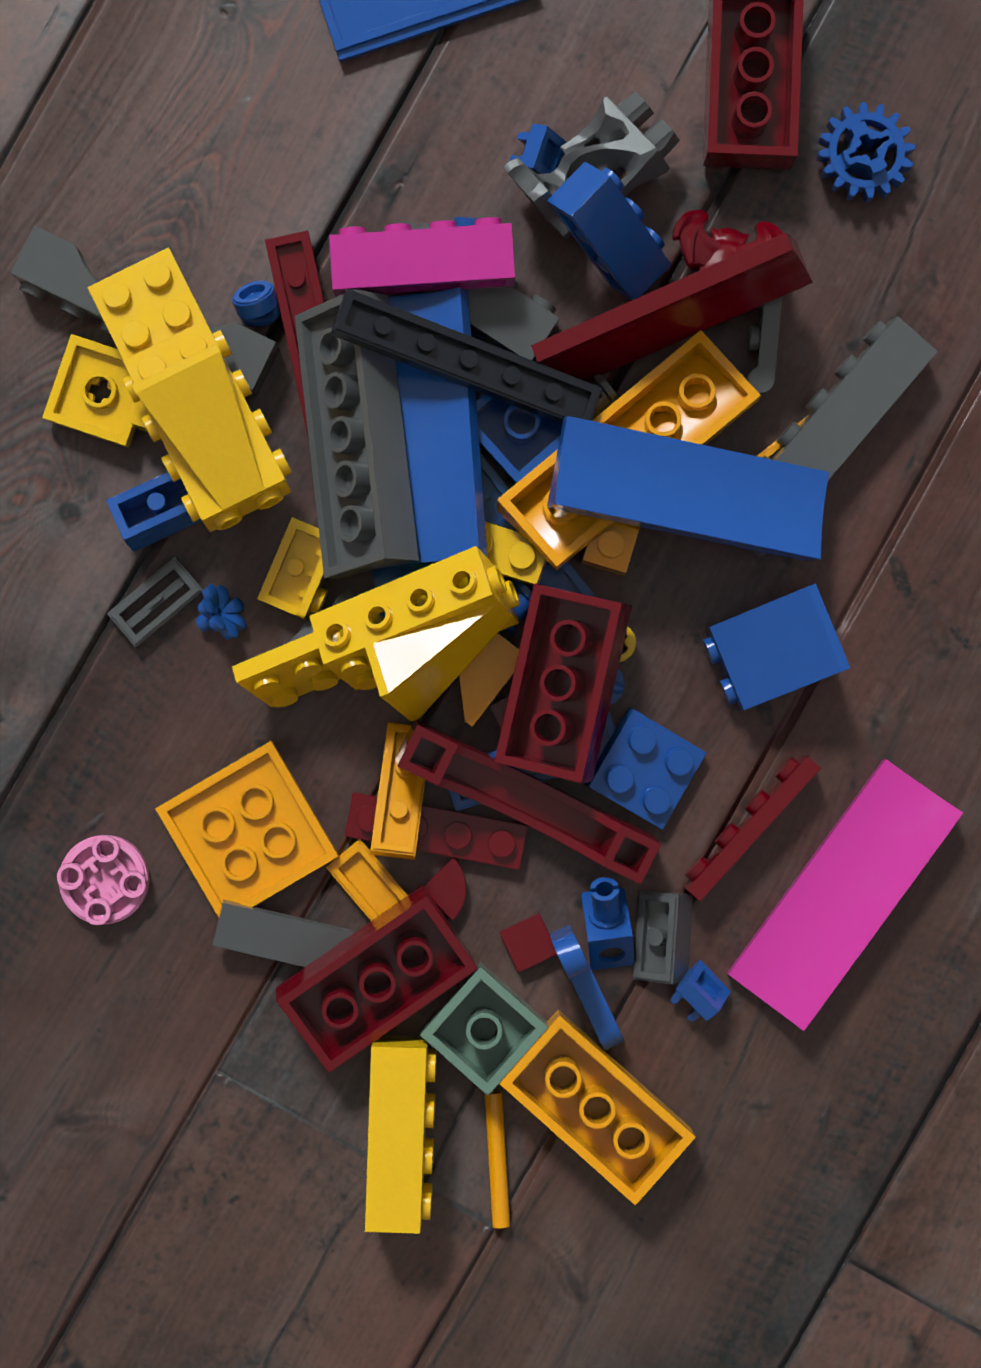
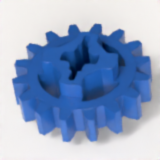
M866 102L860 103L856 114H853L848 106L844 107L840 113L841 121L831 117L826 125L830 133H822L818 139V143L827 148L820 150L816 155V161L827 162V166L822 170L820 176L822 179L833 176L835 182L831 190L835 193L842 186L848 189L847 200L849 201L854 198L857 192H860L864 202L870 203L876 190L883 199L886 198L891 192L889 183L899 188L905 180L900 172H909L913 166L912 161L904 158L915 150V144L904 143V139L908 136L911 129L909 126L897 128L895 124L900 117L897 112L889 118L884 117V105L879 104L874 113L868 111ZM867 126L875 127L882 132L870 129ZM844 133V141L847 148L841 155L837 156V143L839 137ZM860 146L864 151L876 149L871 159L867 154L855 156ZM893 149V164L887 172V164L884 157ZM848 173H852V174L861 176V177H863L864 180L857 179V178L851 176V175L848 174Z

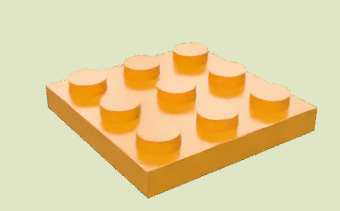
M273 741L264 744L155 808L218 918L223 899L253 907L340 856Z

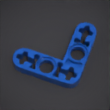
M570 924L550 933L556 953L568 978L573 983L604 1051L625 1042Z

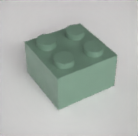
M480 962L477 965L478 969L466 977L421 1028L420 1036L488 1096L548 1029V1023L545 1018Z

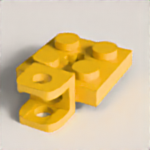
M71 334L42 418L46 421L129 448L136 427L139 430L148 432L142 417L149 413L141 400L134 403L122 380L129 373L118 349ZM102 380H107V388L111 390L109 398H103L101 403H95V396L89 392L92 385L99 386Z

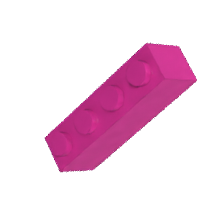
M486 217L475 220V225L457 226L455 221L442 220L430 223V228L411 229V225L405 223L386 225L382 232L366 233V228L359 226L341 228L338 235H329L334 295L337 297L344 294L347 288L350 290L357 289L384 295L437 292L459 287L464 290L515 286L512 223H502V219L497 217Z

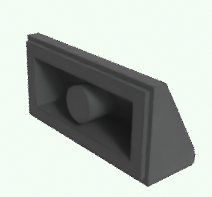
M639 891L633 979L666 984L680 983L688 971L693 904L692 894Z

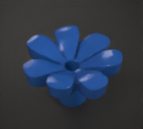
M209 584L202 592L204 600L198 604V610L201 615L196 618L197 626L203 632H207L210 629H213L215 632L220 631L226 640L236 638L238 631L247 628L245 619L237 614L244 610V604L238 597L229 601V591L223 585H219L216 588L215 585Z

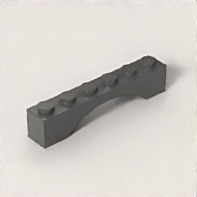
M34 225L11 271V274L22 283L19 290L40 301H44L46 295L62 302L59 307L61 311L81 321L84 320L87 314L101 321L99 329L110 334L87 288L97 283V280L92 275L83 254L74 244ZM236 322L211 327L212 333L221 330L232 352V355L225 358L231 372L233 373L240 369L252 395L257 397L280 351L277 343Z

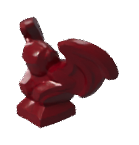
M690 210L684 213L677 221L673 230L672 240H679L688 269L698 268L702 270L783 233L773 223L763 221L757 223L754 227L756 239L748 244L745 243L748 240L749 234H743L733 228L716 229L712 227L711 238L704 230L709 222L708 213L703 210Z

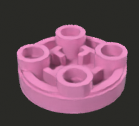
M98 835L79 842L67 853L58 870L57 882L61 896L71 912L90 924L105 925L119 922L138 910L147 896L150 875L147 862L136 846L118 836Z

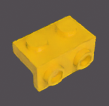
M293 517L291 518L261 588L258 600L305 620L309 619L311 612L315 614L322 609L328 590L322 588L326 578H324L319 528Z

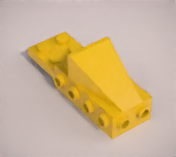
M169 247L87 287L129 373L122 380L134 403L141 400L149 413L142 417V421L153 442L162 439L168 454L161 457L171 479L173 482L181 479L188 492L181 499L192 521L195 522L201 519L210 532L216 529L224 530L236 525L242 520L243 516L257 509L264 510L278 504L285 495L291 493L292 491L285 476L291 474L292 471L280 448L273 452L271 451L265 437L272 434V431L261 409L251 412L245 397L251 395L252 392L240 369L233 373L231 372L225 358L232 355V352L221 330L214 333L211 332Z
M474 546L310 615L313 633L232 666L236 683L270 707L289 706L295 703L299 696L313 690L323 691L330 689L338 684V680L342 679L355 690H369L377 687L380 697L412 722L419 719L499 631L519 624L515 607L520 606V601L510 580L505 581L497 565L494 566L477 546ZM385 612V618L379 613Z

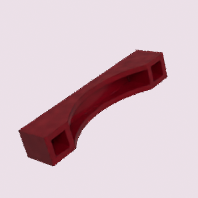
M419 720L413 721L395 757L398 767L437 786L463 795L512 817L639 884H642L661 846V843L654 835L513 766L494 762L495 757Z

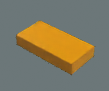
M362 839L357 840L326 867L371 921L408 896L407 892L375 855H370V848Z

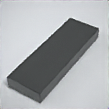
M223 899L212 946L306 967L351 936L354 931L258 907H249Z

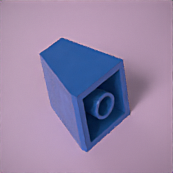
M816 583L705 629L708 638L702 640L712 665L719 662L726 678L719 681L728 705L736 703L739 711L749 709L851 668Z

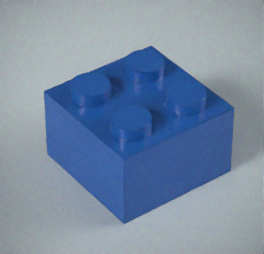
M485 394L476 400L479 447L513 485L558 449L562 424Z

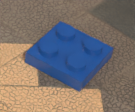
M629 707L597 761L593 781L586 782L585 785L663 830L707 752Z

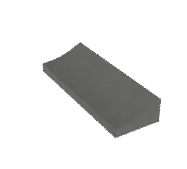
M353 289V291L389 304L388 295ZM344 294L295 316L324 578L340 579L374 569L419 561L396 361L330 335Z

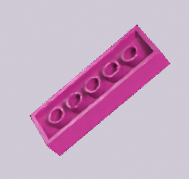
M883 759L733 963L727 974L801 1030L805 1031L958 822L963 812L930 791L887 759Z

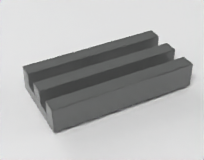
M174 557L107 614L134 647L138 648L202 595L204 589L197 583L190 572L186 570L180 560ZM174 571L178 573L180 577L129 620L125 621L122 615ZM186 584L188 585L190 590L138 634L133 631L139 623Z

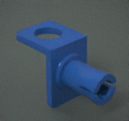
M598 878L592 882L590 891L583 892L581 895L590 968L592 970L631 966L635 963L634 947L625 889L619 888L618 883L612 878ZM608 948L623 950L620 955L615 957H602L599 955Z

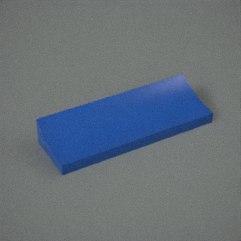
M461 287L431 293L388 297V302L391 306L471 336L468 291ZM395 360L419 561L390 567L405 571L421 569L474 546H477L487 557L476 393L472 389Z
M566 416L563 420L547 508L809 562L821 559L823 513L829 472Z

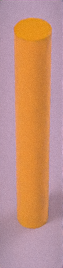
M492 1091L488 1096L485 1094L492 1227L507 1228L510 1227L503 1097L502 1091Z

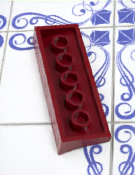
M783 233L531 345L538 363L587 382L593 379L592 377L597 373L603 375L695 335L700 330L704 331L812 284L813 281L796 240L789 234Z

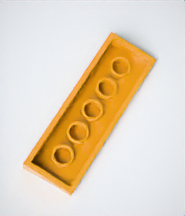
M700 330L592 421L707 445L757 403L761 395ZM558 449L497 499V512L522 534L556 571L614 523V521L547 508Z

